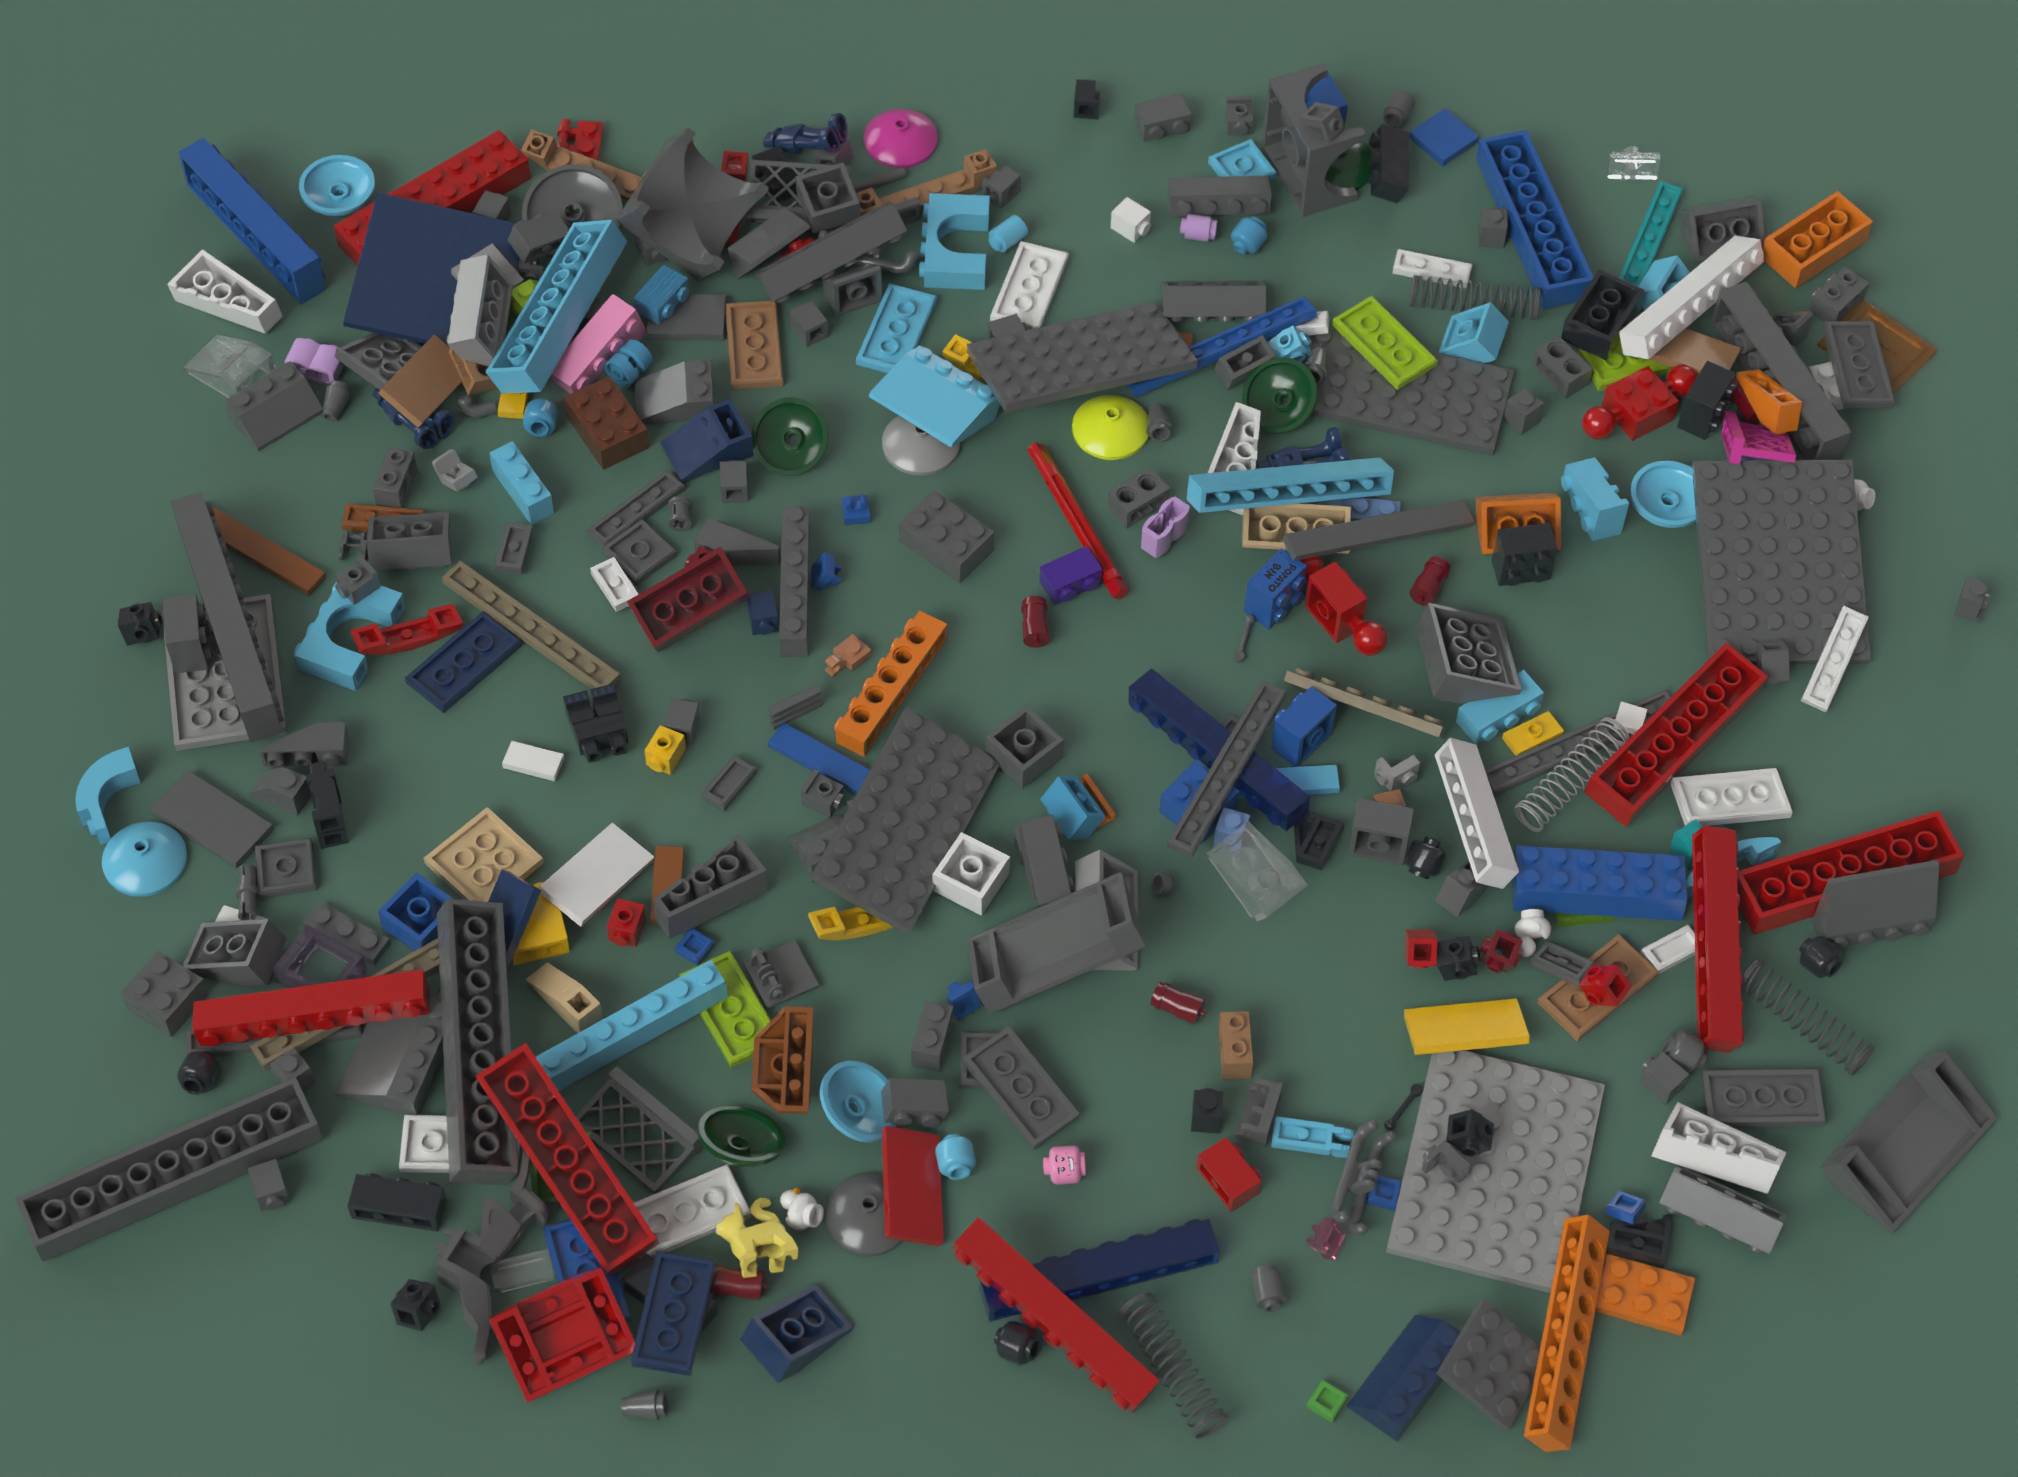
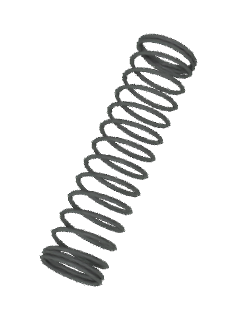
M1413 275L1410 296L1411 307L1415 306L1420 281V307L1424 306L1430 282V308L1432 309L1440 282L1441 310L1444 308L1450 283L1451 311L1454 309L1460 284L1461 312H1463L1470 285V309L1475 306L1479 286L1480 306L1486 302L1489 287L1490 302L1495 306L1500 288V312L1503 315L1510 289V317L1512 318L1520 289V318L1522 319L1530 290V319L1537 320L1541 296L1540 288H1535L1533 297L1532 288L1529 287L1523 302L1522 287L1519 286L1517 288L1513 301V289L1509 285L1503 301L1502 285L1499 284L1497 286L1493 300V287L1489 283L1483 299V285L1480 281L1477 284L1473 298V284L1470 280L1467 283L1463 298V283L1460 279L1457 282L1453 297V282L1450 278L1447 281L1443 297V280L1439 277L1433 296V279L1429 276L1423 295V278L1421 275Z
M1761 959L1753 962L1742 975L1743 983L1741 990L1746 988V995L1756 992L1754 996L1755 1002L1764 999L1763 1007L1770 1008L1773 1006V1015L1782 1013V1022L1792 1019L1790 1023L1791 1029L1801 1026L1799 1030L1800 1036H1805L1810 1032L1808 1037L1809 1043H1814L1819 1039L1817 1044L1818 1050H1823L1828 1046L1826 1056L1831 1057L1837 1053L1835 1063L1840 1064L1847 1060L1844 1066L1845 1071H1848L1850 1075L1855 1074L1872 1054L1874 1045H1866L1847 1069L1851 1057L1863 1043L1864 1038L1860 1039L1854 1049L1838 1062L1843 1048L1854 1036L1855 1031H1852L1844 1043L1829 1055L1831 1046L1845 1029L1846 1024H1843L1835 1036L1820 1048L1823 1037L1836 1022L1837 1017H1834L1826 1029L1811 1041L1814 1030L1827 1015L1828 1010H1825L1817 1022L1802 1034L1805 1023L1818 1008L1819 1003H1816L1808 1015L1793 1027L1796 1016L1809 1001L1810 996L1806 997L1799 1008L1789 1018L1784 1020L1787 1009L1798 997L1801 989L1796 991L1785 1007L1775 1013L1778 1002L1790 989L1792 982L1783 989L1775 1001L1766 1006L1768 997L1781 982L1783 976H1780L1764 996L1757 999L1762 985L1770 978L1774 969H1771L1766 974L1762 982L1754 990L1748 992L1750 984L1765 966V962L1761 961Z
M1144 1292L1131 1298L1121 1307L1119 1314L1123 1319H1128L1127 1327L1134 1329L1133 1337L1139 1339L1138 1346L1146 1348L1144 1356L1151 1358L1150 1365L1157 1368L1156 1375L1163 1378L1162 1385L1170 1387L1168 1395L1176 1397L1174 1405L1182 1407L1180 1415L1188 1417L1186 1425L1194 1427L1192 1435L1200 1439L1215 1433L1225 1425L1228 1419L1226 1413L1223 1412V1408H1216L1210 1411L1196 1424H1190L1189 1419L1213 1407L1217 1402L1216 1398L1204 1401L1188 1415L1183 1413L1184 1407L1193 1405L1207 1397L1211 1392L1210 1388L1198 1391L1183 1405L1177 1404L1178 1397L1190 1394L1201 1387L1205 1382L1204 1378L1192 1381L1177 1395L1171 1394L1172 1387L1190 1381L1198 1374L1199 1369L1194 1368L1185 1372L1171 1385L1165 1384L1167 1377L1174 1376L1187 1369L1192 1364L1193 1359L1189 1358L1179 1362L1165 1375L1159 1374L1160 1368L1171 1365L1184 1357L1187 1349L1175 1351L1165 1358L1160 1365L1153 1364L1154 1358L1173 1351L1180 1345L1181 1340L1174 1339L1166 1343L1153 1356L1147 1354L1148 1348H1153L1166 1342L1174 1335L1175 1330L1170 1329L1162 1332L1147 1346L1141 1344L1143 1338L1153 1336L1165 1329L1169 1324V1320L1165 1319L1155 1323L1141 1336L1135 1335L1136 1329L1154 1323L1162 1316L1163 1311L1156 1310L1148 1314L1135 1327L1129 1325L1131 1319L1141 1317L1156 1307L1157 1301L1154 1300L1153 1294L1151 1292ZM1150 1297L1146 1303L1136 1310L1124 1314L1137 1301ZM1156 1313H1160V1314H1159L1156 1318H1154L1153 1320H1151V1321H1149L1148 1323H1145V1324H1143V1325H1140V1324H1141L1142 1322H1144L1147 1318L1151 1317L1152 1315H1154V1314H1156ZM1164 1322H1167V1323H1166L1164 1326H1162L1160 1329L1156 1330V1331L1153 1332V1333H1150V1334L1146 1335V1334H1147L1150 1330H1152L1154 1327H1156V1326H1158L1159 1324H1162V1323H1164ZM1169 1332H1172L1164 1340L1153 1344L1158 1338L1162 1337L1163 1335ZM1175 1342H1178V1343H1177L1175 1346H1173L1171 1349H1169V1350H1167V1351H1165V1352H1163V1353L1158 1354L1159 1352H1161L1164 1348H1166V1347L1169 1346L1170 1344L1175 1343ZM1183 1352V1354L1180 1355L1178 1358L1164 1364L1174 1355ZM1190 1361V1362H1189L1185 1367H1183L1182 1369H1180V1370H1178V1371H1176V1372L1171 1373L1174 1369H1176V1368L1179 1367L1180 1365H1182V1364H1184V1363ZM1193 1371H1196V1372H1195L1192 1376H1190L1189 1378H1187V1379H1185V1380H1183V1381L1177 1383L1180 1379H1182V1378H1183L1184 1376H1186L1187 1374H1189V1373H1191V1372H1193ZM1199 1381H1202L1199 1385H1197V1386L1194 1387L1193 1389H1191V1390H1189V1391H1187V1392H1184L1187 1388H1189V1387L1192 1386L1193 1384H1195V1383H1197V1382H1199ZM1205 1391H1208V1392H1207L1206 1394H1204L1202 1397L1198 1398V1399L1195 1400V1401L1190 1402L1193 1398H1195V1397L1198 1396L1199 1394H1201V1393H1203V1392H1205ZM1211 1401H1214L1212 1404H1210V1405L1207 1406L1206 1408H1204V1409H1202V1410L1196 1412L1199 1408H1201V1407L1204 1406L1205 1404H1207V1403H1209V1402H1211ZM1223 1417L1210 1429L1198 1433L1208 1423Z

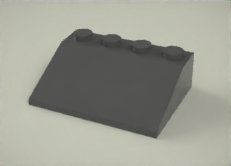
M1433 603L1427 604L1416 624V630L1434 698L1441 701L1465 703L1520 694L1522 689L1501 618Z
M1938 860L1828 879L1812 920L1816 935L1824 936L1842 950L1851 945L1859 944L1866 946L1874 941L1885 939L1887 941H1894L1902 936H1921L1930 932L1936 919L1939 877Z
M430 997V1014L420 1015L415 1018L392 1019L386 1022L367 1023L335 1092L336 1096L401 1115H420L444 1059L441 1000Z

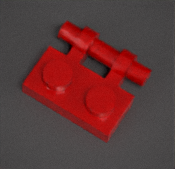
M562 119L561 125L558 126L557 130L559 140L556 145L599 161L604 129L603 122L578 121L577 128L570 127L571 121L569 119ZM568 140H575V145H569Z

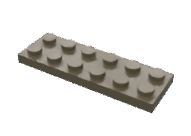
M1296 668L1294 673L1290 671L1286 673L1285 682L1307 690L1312 686L1324 696L1443 739L1448 728L1442 727L1443 721L1425 715L1423 719L1416 717L1417 711L1400 705L1397 710L1390 708L1392 702L1373 696L1372 700L1365 699V692L1348 686L1346 691L1340 690V683L1323 677L1318 682L1313 680L1315 674Z

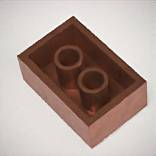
M610 376L563 397L566 417L603 470L649 449L647 428Z

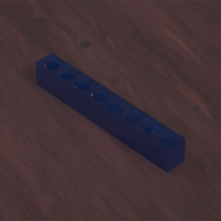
M1152 668L1129 686V704L1131 708L1138 713L1141 712L1155 728L1163 730L1173 743L1180 744L1194 760H1199L1210 769L1231 732ZM1254 751L1234 787L1247 799L1251 807L1259 809L1273 825H1279L1283 830L1287 831L1309 812L1310 796Z
M1194 1219L1188 1221L1183 1226L1175 1228L1170 1226L1163 1227L1157 1230L1156 1233L1148 1235L1135 1234L1125 1241L1117 1243L1108 1241L1097 1248L1090 1250L1084 1248L1077 1249L1071 1252L1070 1255L1062 1257L1050 1256L1039 1263L1031 1265L1073 1301L1216 1264L1219 1261L1220 1249L1210 1220L1201 1221ZM979 1280V1291L989 1322L1023 1314L1015 1306L1012 1308L1007 1306L999 1298L1000 1292L992 1285L987 1287Z

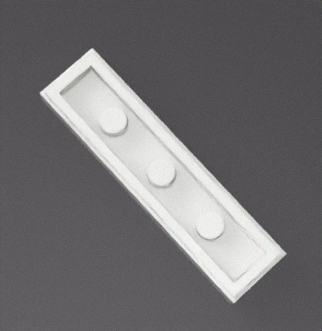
M1846 606L1842 607L1800 700L1801 702L1823 712L1828 710L1869 618L1868 616Z

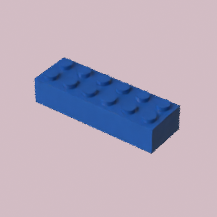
M1515 845L1514 858L1519 873L1512 879L1513 911L1540 909L1545 913L1682 921L1687 904L1685 857L1683 855Z

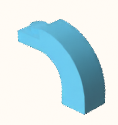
M129 747L111 752L97 760L85 772L77 787L76 809L82 826L88 825L91 836L97 835L101 845L108 843L111 839L104 819V807L107 801L119 790L141 783Z

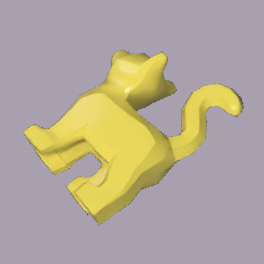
M767 1198L755 1200L750 1207L753 1217L763 1223L745 1227L739 1203H735L734 1212L724 1216L722 1222L715 1225L716 1234L730 1242L733 1254L740 1260L743 1278L756 1276V1259L768 1256L770 1258L769 1270L771 1273L784 1270L786 1256L790 1255L793 1260L798 1258V1247L794 1239L786 1232L779 1218L774 1213L762 1210L771 1206V1201Z

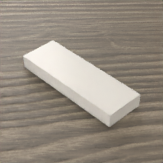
M1398 249L1392 273L1412 278L1414 274L1421 275L1423 280H1428L1429 276H1431L1433 282L1436 283L1439 277H1441L1443 284H1447V281L1451 278L1453 286H1456L1457 282L1461 279L1463 288L1466 289L1472 264Z

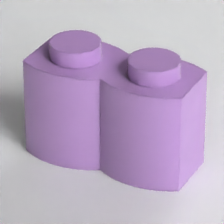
M296 338L284 361L285 364L291 361L306 380L311 379L324 385H330L332 381H337L345 364L335 358L338 346L332 344L320 345L310 338Z
M1177 497L1166 500L1160 507L1159 513L1151 516L1144 523L1141 549L1155 558L1165 554L1169 550L1172 541L1179 539L1186 532L1190 506Z

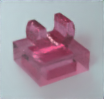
M1323 1217L1320 1225L1315 1224L1312 1226V1230L1316 1234L1314 1239L1307 1238L1306 1242L1311 1249L1318 1250L1324 1259L1335 1260L1345 1234L1334 1219Z

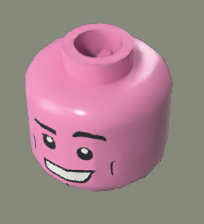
M1075 1145L1052 1147L1049 1151V1157H1043L1044 1175H1050L1051 1181L1055 1185L1079 1183L1081 1176H1086L1085 1152H1080L1079 1148Z

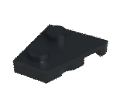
M1294 807L1293 821L1296 862L1322 871L1344 830V822Z
M1665 1214L1662 1219L1653 1221L1641 1218L1637 1219L1634 1224L1624 1221L1611 1223L1606 1254L1664 1267L1673 1215Z

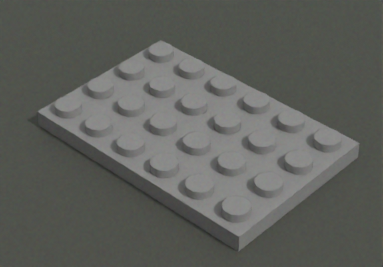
M266 594L243 598L284 721L279 722L282 733L277 735L287 734L271 595ZM205 609L206 620L208 619V621H209V618H208V615H207V612H206V609ZM162 610L164 639H165L164 612H163V610ZM210 621V636H207V642L211 644L212 658H207V670L175 674L165 643L176 751L249 740Z

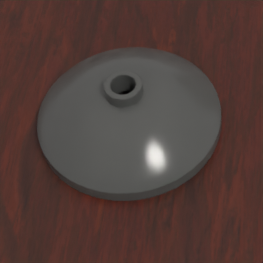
M857 1174L845 1179L833 1189L825 1206V1224L830 1237L839 1247L849 1253L869 1257L888 1253L903 1242L902 1240L885 1238L884 1184L882 1174ZM872 1203L874 1206L872 1208H865L864 1204Z

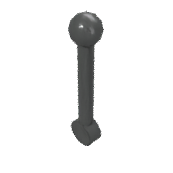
M1251 614L1245 617L1246 625L1239 650L1234 654V660L1237 663H1241L1245 659L1244 648L1251 624L1255 622V617Z

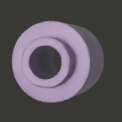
M1187 214V219L1182 218L1180 233L1185 234L1184 239L1208 242V239L1214 240L1217 220H1212L1209 216Z

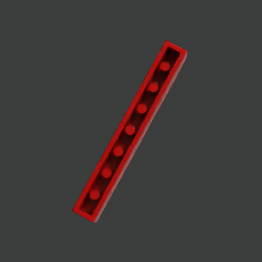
M1704 825L1692 835L1697 1037L1704 1041L1705 1049L1730 1053L1742 1045L1745 1035L1742 1028L1744 1004L1741 1000L1743 977L1740 973L1742 949L1739 947L1741 922L1738 920L1740 896L1737 893L1739 869L1737 868L1736 855L1738 853V842L1736 841L1735 830Z
M421 969L195 1001L193 1005L192 1031L200 1046H215L222 1043L244 1042L257 1038H272L276 1035L301 1034L307 1031L329 1030L349 1025L358 1026L363 1023L386 1022L406 1017L415 1018L420 1015L430 1014V986L424 970Z
M977 1217L954 1242L952 1248L955 1251L954 1257L965 1267L970 1265L978 1272L976 1274L977 1278L985 1286L990 1287L992 1285L1000 1292L999 1298L1007 1306L1018 1308L1023 1313L1021 1315L1022 1319L1029 1326L1040 1328L1045 1333L1044 1339L1052 1347L1063 1349L1068 1354L1066 1356L1067 1360L1074 1367L1085 1369L1091 1375L1089 1377L1090 1381L1100 1390L1107 1389L1113 1395L1112 1401L1124 1411L1129 1409L1133 1413L1157 1386L1159 1380L980 1217Z

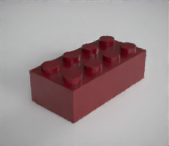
M720 546L630 599L627 603L653 648L660 652L750 599L751 596L725 551Z

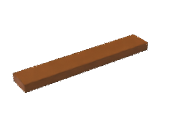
M213 507L222 539L228 549L308 596L326 579L325 572Z

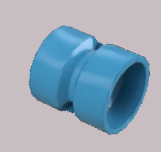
M629 339L619 349V353H615L605 363V370L616 384L629 388L638 379L639 374H643L652 365L653 357L642 343Z

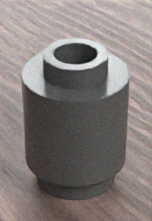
M1395 91L1392 94L1384 110V120L1388 125L1399 127L1407 121L1415 105V100L1410 93Z
M1263 1265L1255 1268L1251 1281L1257 1307L1264 1309L1265 1312H1274L1281 1309L1282 1305L1286 1302L1281 1273L1277 1271L1274 1265Z

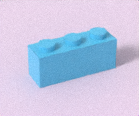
M513 441L489 452L493 473L530 525L554 514L551 494Z
M1524 670L1517 673L1522 689L1520 694L1471 701L1459 707L1456 723L1474 744L1477 745L1484 740L1490 741L1499 731L1504 728H1512L1521 718L1527 715L1532 716L1540 710L1544 692Z

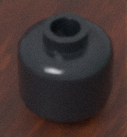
M1425 836L1424 840H1414L1405 859V864L1409 867L1408 872L1428 880L1430 876H1437L1446 857L1445 850L1439 847L1441 842Z
M1817 936L1814 939L1808 938L1799 948L1801 952L1800 964L1817 978L1832 977L1842 966V951L1824 936Z
M194 1051L184 1058L178 1070L177 1078L181 1087L186 1092L194 1095L203 1094L213 1088L220 1074L221 1067L211 1053Z
M1010 1321L1003 1328L1000 1327L997 1330L994 1344L996 1345L997 1354L1002 1359L1018 1365H1025L1038 1356L1041 1348V1339L1038 1337L1037 1331L1031 1326L1017 1321Z

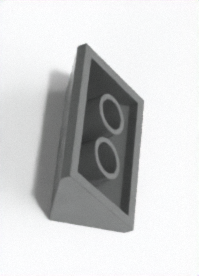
M784 208L728 248L735 277L738 279L811 228L809 224Z

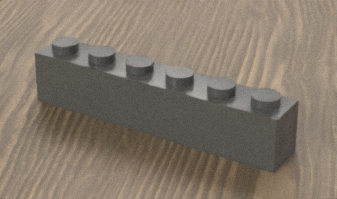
M888 201L756 271L755 274L768 299L772 302L776 300L777 303H780L791 297L790 292L798 288L802 291L811 287L813 280L819 277L825 279L836 273L834 269L841 265L848 267L856 263L858 256L864 253L871 255L880 250L879 245L887 241L889 244L898 241L903 237L902 233L906 232L907 229L894 203Z
M782 506L780 657H808L809 506Z

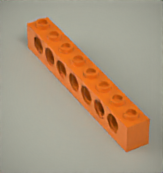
M1590 1215L1564 1219L1524 1432L1526 1439L1545 1452L1569 1450L1571 1448L1610 1233L1608 1229Z

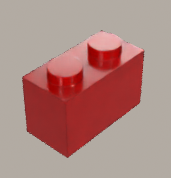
M1226 1137L1197 1156L1196 1169L1231 1212L1260 1193L1262 1180L1260 1173L1254 1166L1250 1167L1247 1164L1241 1149L1236 1144L1232 1145Z

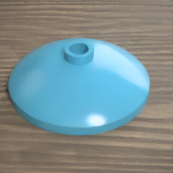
M332 155L321 158L306 168L299 181V191L303 202L313 211L329 216L345 215L362 208L371 199L375 191V178L371 168L362 160L348 155Z
M1658 461L1644 466L1636 473L1630 487V498L1634 508L1643 518L1653 524L1668 528L1685 527L1696 522L1692 467L1675 461Z
M138 822L121 829L109 840L102 855L103 872L111 886L121 893L137 897L155 895L170 888L181 877L187 865V848L181 835L172 827L160 822ZM145 847V849L138 851L139 848Z
M844 1061L836 1064L825 1074L820 1085V1100L826 1116L841 1133L851 1139L860 1142L882 1140V1129L885 1126L896 1127L895 1123H884L881 1090L888 1079L877 1069L863 1062Z

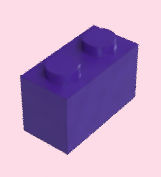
M1085 546L1040 566L1039 582L1054 605L1063 601H1070L1076 595L1085 591H1092L1101 585L1102 568L1088 547Z

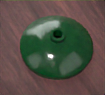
M1363 141L1345 150L1330 165L1326 172L1325 180L1341 188L1354 187L1355 190L1364 187L1369 183L1368 180L1371 173V165H1369L1371 148Z
M1274 358L1255 368L1246 380L1242 392V404L1261 411L1259 429L1270 434H1284L1301 427L1314 412L1318 399V387L1315 377L1304 364L1291 358ZM1285 397H1288V402L1286 404H1282V400Z
M794 397L781 398L765 406L757 415L751 431L753 451L759 462L768 470L784 476L800 475L814 468L823 458L829 442L828 425L822 413L808 401ZM797 435V437H798L797 442L794 443V444H791V443H790V438H791V436Z
M731 1105L713 1108L700 1118L697 1128L698 1138L708 1152L716 1158L736 1166L755 1167L770 1163L781 1155L785 1145L784 1133L773 1119L764 1113L743 1106Z

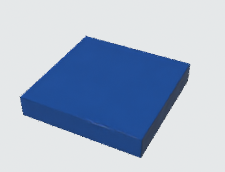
M1446 108L1409 132V138L1442 166L1479 141V136Z

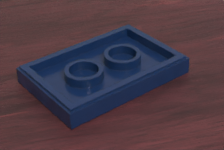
M501 869L488 902L503 903L506 969H508L541 890L510 871Z

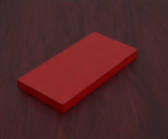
M885 1126L882 1129L885 1238L938 1247L944 1243L941 1172L939 1171L935 1154L936 1146L939 1144V1135Z

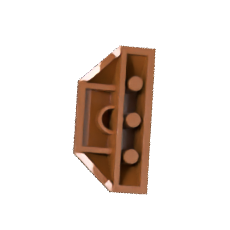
M783 1007L778 1012V1015L754 1037L751 1090L778 1113L809 1114L813 1063V1007Z

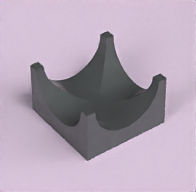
M1324 63L1269 79L1262 147L1302 217L1357 201L1358 196L1354 187H1337L1326 181L1325 175L1330 165L1341 153L1365 141L1366 133L1363 128L1343 129L1334 139L1326 141L1322 129L1303 125L1300 118L1308 110L1305 100L1310 90L1318 81L1326 78L1328 75V69Z
M687 127L664 142L616 221L696 280H699L720 270L725 262L720 258L727 239L746 212L760 198L765 196L769 187L762 182L749 183L741 181L713 166L696 149L693 143V137L696 133Z

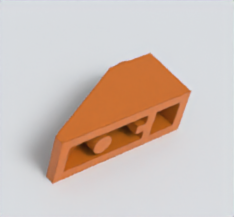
M1759 369L1737 372L1736 378L1763 425L1770 429L1772 433L1780 435L1798 429L1802 401Z

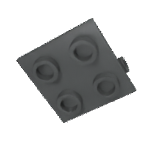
M796 940L768 952L760 947L755 948L751 951V958L744 962L767 1008L819 987Z

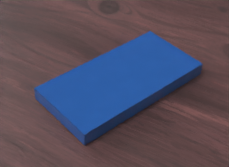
M571 1220L543 1227L558 1283L574 1275L599 1267L602 1268ZM602 1268L625 1321H631L618 1272L609 1278Z

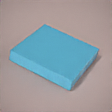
M1252 139L1209 156L1208 163L1219 177L1268 176L1269 181L1276 178L1277 172Z

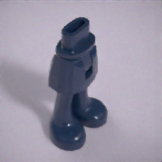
M834 113L829 118L828 127L823 129L809 128L804 124L784 126V128L778 127L773 132L766 134L763 139L764 147L772 148L780 146L783 152L791 154H801V151L805 148L824 150L828 153L838 152L841 149L840 143H845L847 139V121L842 113Z
M376 388L372 393V396L378 400V405L382 407L395 425L400 426L403 423L415 434L414 441L422 449L435 447L438 443V436L445 439L454 427L455 415L451 411L444 409L436 415L431 414L424 421L426 424L417 428L378 394L380 389Z
M1332 427L1327 430L1325 441L1321 444L1307 448H1297L1296 446L1284 448L1271 455H1266V460L1256 462V468L1347 461L1349 456L1346 448L1342 447L1338 428ZM1326 457L1319 460L1305 461L1313 458Z

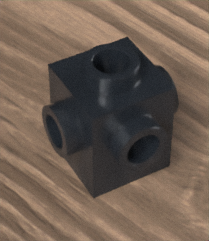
M151 602L137 603L119 610L118 627L127 646L142 642L148 643L159 639V630L163 626L160 612L155 611Z
M1469 936L1454 937L1450 940L1437 942V967L1444 981L1465 979L1469 976L1478 975L1477 963H1481V955L1478 946H1473Z
M1473 1109L1449 1115L1446 1142L1466 1156H1477L1479 1153L1491 1150L1494 1135V1124Z
M408 1279L390 1303L397 1325L418 1331L425 1329L441 1307L435 1285L413 1279Z

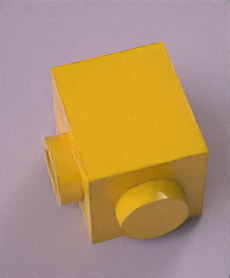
M660 725L644 750L646 765L656 772H664L671 775L686 751L685 736Z

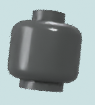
M1682 1030L1675 1034L1671 1033L1662 1047V1052L1687 1073L1692 1072L1696 1067L1700 1069L1707 1059V1053L1704 1052V1041Z

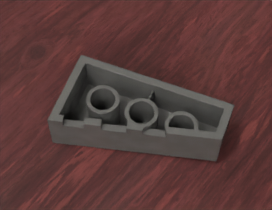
M736 834L731 838L730 844L724 848H718L712 853V858L703 865L700 863L692 869V873L685 879L680 878L654 898L655 920L667 937L671 939L766 893L767 870L739 834Z

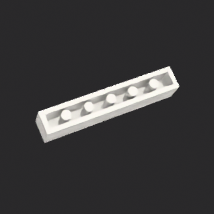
M1449 738L1436 752L1435 758L1475 881L1503 889L1519 873L1477 745Z

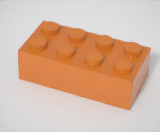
M1836 191L1766 237L1762 249L1764 253L1763 259L1796 289L1868 240L1873 221L1839 191Z

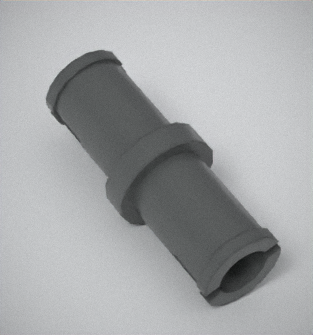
M246 864L245 872L243 865L238 869L239 886L236 888V897L239 899L238 918L240 920H250V913L251 919L254 920L257 916L256 899L259 896V889L256 887L257 869L253 865Z

